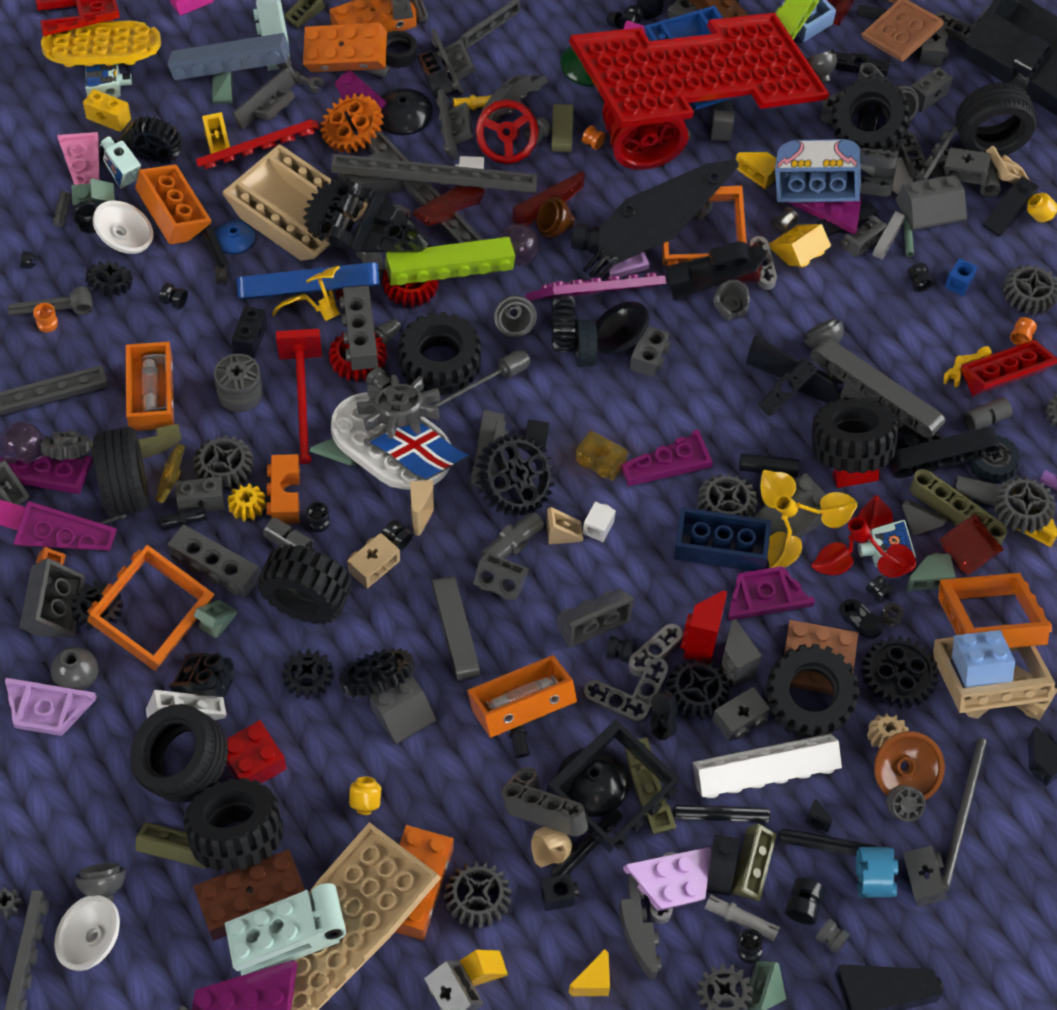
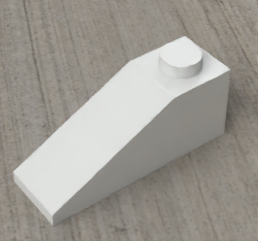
M154 690L146 707L147 718L163 707L174 704H185L195 707L214 720L226 717L223 697Z

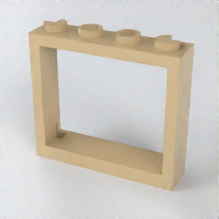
M954 637L934 640L933 659L937 662V667L959 713L1051 701L1053 699L1055 681L1035 646L1009 648L1010 651H1019L1033 679L963 688L950 662L952 660Z

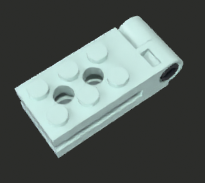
M330 883L314 887L311 894L308 890H305L225 922L232 965L237 972H241V976L302 958L339 943L340 939L346 935L337 889L335 885Z

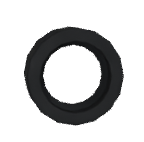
M405 31L387 33L386 65L402 68L412 64L417 55L415 38ZM394 45H404L409 48L408 51L400 54L392 53L387 49Z

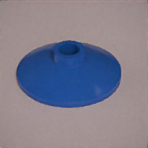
M239 220L224 222L214 232L223 252L227 254L243 253L250 249L255 242L253 228L246 222Z

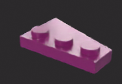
M349 69L335 82L343 101L346 95L352 98L354 93L358 97L363 93L365 97L369 95L372 100L374 99L381 109L386 105V102Z

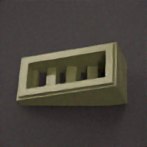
M298 0L284 15V19L298 29L325 8L323 0ZM296 16V17L298 18V20L295 21V20H294L293 18H291V17Z

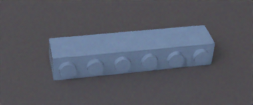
M279 33L174 50L171 52L168 66L173 79L180 80L286 63L290 49L285 34Z

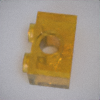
M591 430L576 449V461L581 466L588 467L597 472L601 477L612 481L621 471V465L627 462L628 450Z

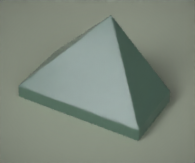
M232 71L213 74V104L233 103Z
M333 438L310 448V452L344 464H357L338 448Z
M757 961L749 984L750 987H753V994L748 995L752 997V1004H746L747 1010H767L786 1000L779 964L777 962Z

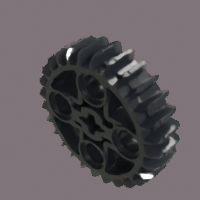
M515 433L513 435L506 434L503 437H497L495 441L488 443L489 447L482 449L484 454L478 456L482 462L475 464L476 467L480 468V471L474 473L475 476H480V480L475 482V484L482 486L478 493L485 492L486 494L483 501L491 500L489 507L497 505L496 512L504 510V515L512 514L515 517L519 514L524 516L530 512L533 513L536 509L543 506L542 503L548 501L546 496L553 493L548 487L555 485V483L550 481V478L556 475L550 473V470L555 468V466L548 464L552 457H545L547 449L543 451L539 449L542 443L534 445V438L527 440V435L519 437V434ZM518 448L527 452L530 457L522 459ZM503 450L508 452V459L504 457ZM494 460L499 471L491 475V464ZM531 462L536 464V471L532 469ZM539 475L538 489H536L532 478ZM494 479L499 482V489L494 486ZM508 490L512 502L504 499L500 493ZM522 491L526 492L527 500L522 497Z

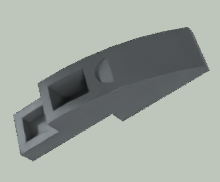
M517 74L494 92L483 110L495 101L510 99L521 102V99L525 98L527 93L538 91L542 88V85L548 83L547 76ZM509 107L497 109L490 114L488 119L497 121L501 119V115L512 113L515 109Z
M629 875L627 881L628 899H621L619 906L623 932L628 946L642 971L650 980H656L658 971L662 969L661 956H656L655 948L659 946V933L654 931L653 922L645 923L647 922L646 907L641 906V899L645 898V894L637 887L639 884L633 876Z

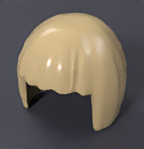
M544 826L534 832L531 839V851L535 864L540 868L553 863H563L571 853L572 842L568 834Z

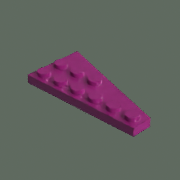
M657 272L644 274L643 278H639L638 274L627 275L626 279L620 280V276L608 277V281H602L601 278H592L587 281L582 279L572 280L567 283L558 281L542 285L540 290L526 293V298L530 301L542 298L547 300L560 295L580 296L609 290L613 292L628 288L654 287L666 284L665 275L657 276Z

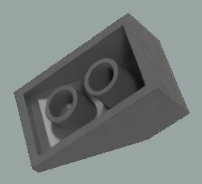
M805 473L795 480L796 490L791 498L796 503L799 502L802 505L821 510L820 500L826 493ZM765 505L752 517L771 520L770 536L780 531L787 534L784 520L781 519L782 514L776 509ZM799 508L796 515L788 517L792 530L791 536L801 538L823 523L821 520L822 514H816Z

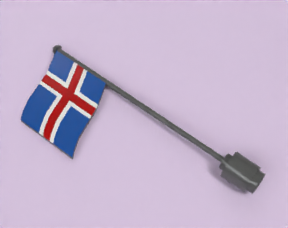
M516 350L499 359L497 371L433 404V406L439 407L498 374L506 378L517 375L526 370L531 362L528 354L524 350ZM421 423V433L416 434L407 425L397 427L393 439L388 438L387 429L369 439H364L366 446L372 445L381 450L407 471L425 481L470 456L453 447L435 431Z

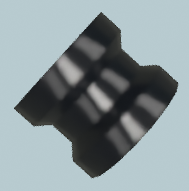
M879 575L867 585L866 591L869 594H873L875 601L880 604L893 594L895 588L887 584L886 578L883 575Z

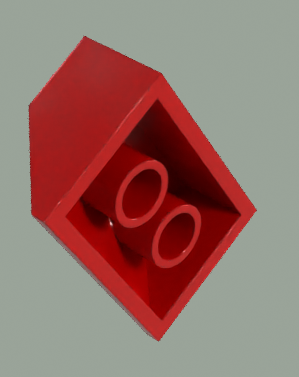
M721 591L696 604L693 614L688 613L680 648L685 650L684 659L692 660L695 657L697 662H701L704 658L705 664L711 663L727 591Z

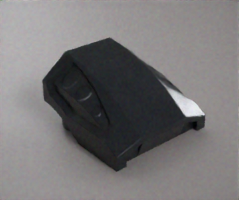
M219 653L186 654L173 683L169 685L171 691L215 697L226 696L234 680V664L231 658H223Z

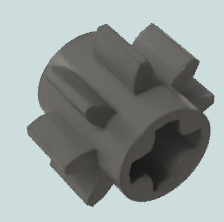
M3 887V890L0 891V916H4L9 921L11 916L20 914L18 906L23 905V901L21 898H17L19 894L16 889L10 892L6 887Z

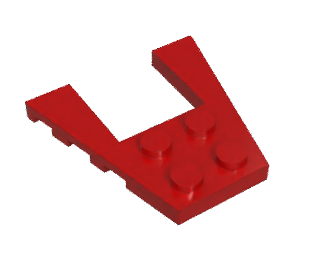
M35 0L38 11L77 6L79 16L40 20L43 36L120 18L116 0Z

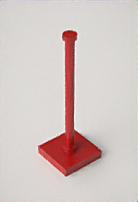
M320 329L276 331L279 360L296 359L300 442L299 463L309 464L312 460L309 455L304 358L322 357Z

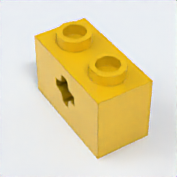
M93 89L83 101L86 119L122 132L131 120L128 102Z

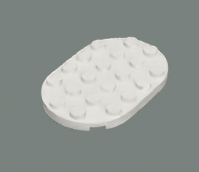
M368 392L350 396L336 407L331 421V434L334 442L342 452L390 487L410 490V482L425 481L407 471L386 453L372 445L366 446L364 444L365 438L369 439L387 429V425L381 423L369 431L365 430L363 419L372 414L358 415L357 402L375 401L368 397ZM421 416L418 419L421 424L432 429L451 444L440 428L425 417ZM450 468L429 480H433V485L438 483L445 477Z

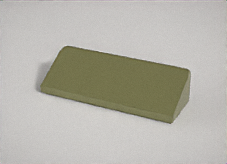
M145 822L136 836V851L206 868V866L200 864L194 858L186 832Z
M760 824L751 825L746 830L731 888L732 894L757 902L761 899L777 836L776 833Z

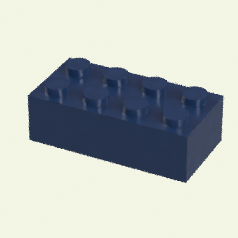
M681 507L674 560L749 571L765 569L768 557L771 520Z

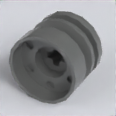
M231 354L222 358L216 364L214 379L218 400L221 405L233 412H246L255 408L263 396L260 369L257 362L248 355Z

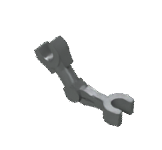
M289 56L286 63L276 64L281 69L288 68L295 83L309 86V90L312 93L318 94V86H324L323 79L319 77L309 79L295 71L291 66L292 62Z

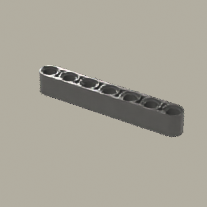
M824 338L811 351V359L817 365L870 401H876L880 406H886L896 419L921 436L932 438L944 425L945 418L939 411L834 340Z

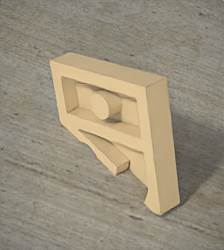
M991 146L986 150L987 153H991L990 158L998 170V177L1002 181H1008L1014 185L1022 176L1029 180L1023 168L1006 155L1000 157L996 147Z

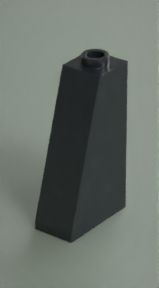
M843 964L839 965L835 972L846 1010H905L938 1002L943 992L942 981L939 977H936L933 969Z

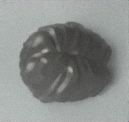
M728 280L717 287L713 303L718 313L724 319L730 321L735 317L742 318L747 314L750 301L748 287L738 280Z

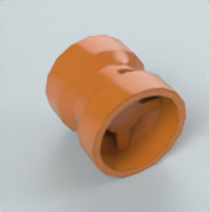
M49 303L38 304L33 310L37 328L46 333L54 331L58 326L54 307Z
M1027 317L1019 318L1016 321L1015 329L1012 330L1010 335L1012 343L1018 346L1031 341L1032 335L1035 334L1037 329L1036 323Z

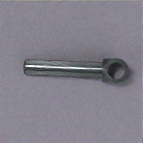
M81 286L75 288L70 293V296L8 305L10 316L31 314L40 303H49L55 310L72 308L76 314L87 315L93 311L92 290Z

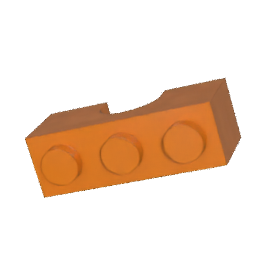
M298 454L271 455V464H267V476L271 477V483H267V496H271V502H267V516L271 515V518L276 517L286 524L300 523L298 492L284 491L288 486L300 485Z

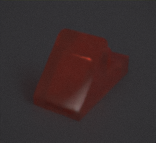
M827 0L836 9L833 24L841 25L854 0Z

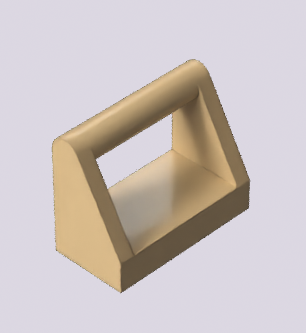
M433 480L410 482L413 534L416 536L421 535L434 512Z

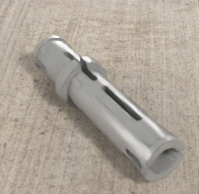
M712 894L710 895L704 909L725 918L724 921L726 922L732 921L746 929H755L762 936L774 942L780 928L779 926L736 907L737 904L733 902L730 904Z

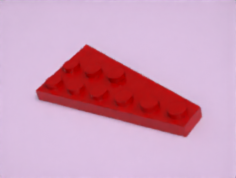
M310 119L197 158L196 162L198 167H204L205 170L217 166V162L224 161V163L235 160V156L241 154L244 157L255 153L254 150L260 148L262 150L275 148L277 146L276 143L279 142L286 144L295 141L297 136L306 137L315 134L314 131L321 129L318 121Z

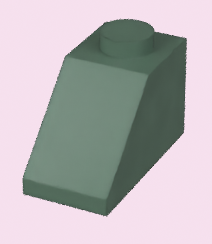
M942 553L928 555L909 577L906 592L939 589L940 580L955 579L951 555Z

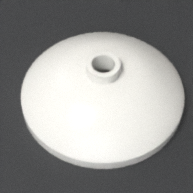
M107 201L99 205L94 212V229L101 240L109 247L119 252L136 254L145 251L153 240L152 225L148 218L136 207L122 201Z
M100 895L87 896L73 904L64 914L58 925L54 943L56 956L63 966L74 971L88 970L99 964L109 954L116 942L120 926L118 910L111 900Z

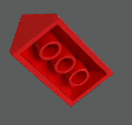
M1032 340L961 365V371L973 397L1046 371L1057 364V357L1036 340Z

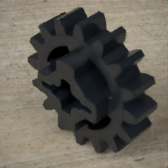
M99 261L98 265L92 264L91 268H87L85 282H88L87 287H93V292L100 291V295L105 293L109 297L113 294L120 296V292L126 294L127 290H131L133 276L130 270H125L126 266L119 267L117 262L113 265L110 261H107L106 264Z
M94 581V586L91 587L88 583H85L86 589L78 588L77 593L79 596H72L73 604H71V610L73 611L74 620L79 619L80 626L86 623L87 630H90L93 626L87 622L90 613L86 615L81 608L87 612L94 601L100 602L104 597L102 592L107 587V582H104L102 586H98V582ZM120 593L112 601L113 604H110L100 616L108 623L111 621L116 624V616L122 615L120 608H123V602L120 600Z
M307 649L306 654H302L299 650L297 651L298 656L296 658L292 655L289 656L290 663L284 662L285 670H282L284 687L288 686L290 694L296 691V698L298 699L302 694L305 695L306 700H309L312 694L315 698H318L319 691L325 694V686H332L331 678H334L332 663L328 662L326 655L320 657L318 650L314 654H311L310 649ZM296 670L295 678L293 679L292 674ZM321 670H323L324 672L322 679L319 676L321 674Z

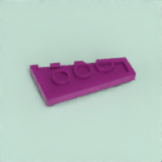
M292 960L197 989L194 992L192 1010H291L298 964Z

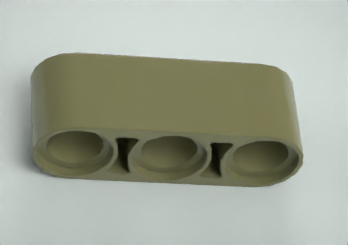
M553 103L551 152L571 153L573 104Z

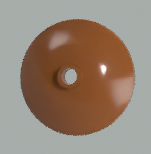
M904 731L894 734L880 746L875 756V780L886 796L894 787L908 785L919 790L925 800H927L938 790L944 777L945 763L943 754L938 745L930 737L922 733ZM905 761L906 768L902 770L901 763Z

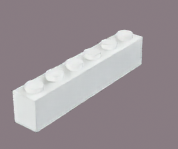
M831 733L693 762L696 790L702 797L715 798L725 792L738 793L742 789L749 787L762 788L765 784L773 782L785 783L788 779L792 778L805 779L811 777V774L816 773L829 774L834 772L835 769L842 768L839 741Z

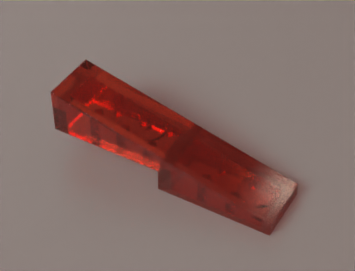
M580 171L514 206L512 221L525 229L537 219L541 205L548 198L555 196L563 199L565 202L569 201L584 187L585 173Z
M459 185L416 209L413 216L427 226L452 219L456 211L480 204L485 189Z

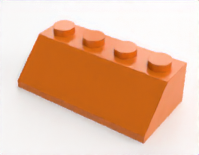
M177 164L139 170L135 189L169 245L188 242L211 224L212 220Z

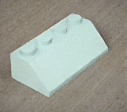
M256 0L257 9H253L255 21H259V23H256L257 35L266 36L284 33L288 43L281 0ZM276 64L267 66L268 71L281 69Z

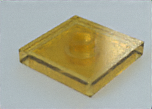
M177 444L165 463L155 498L157 502L164 503L175 482L178 481L181 472L179 467L185 449L184 445Z

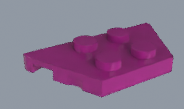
M861 198L859 201L788 203L820 219H826L827 222L830 221L839 226V228L854 235L857 233Z
M783 566L738 573L728 621L812 607L815 604V600L812 596L808 597L801 589L802 586L790 577V573Z

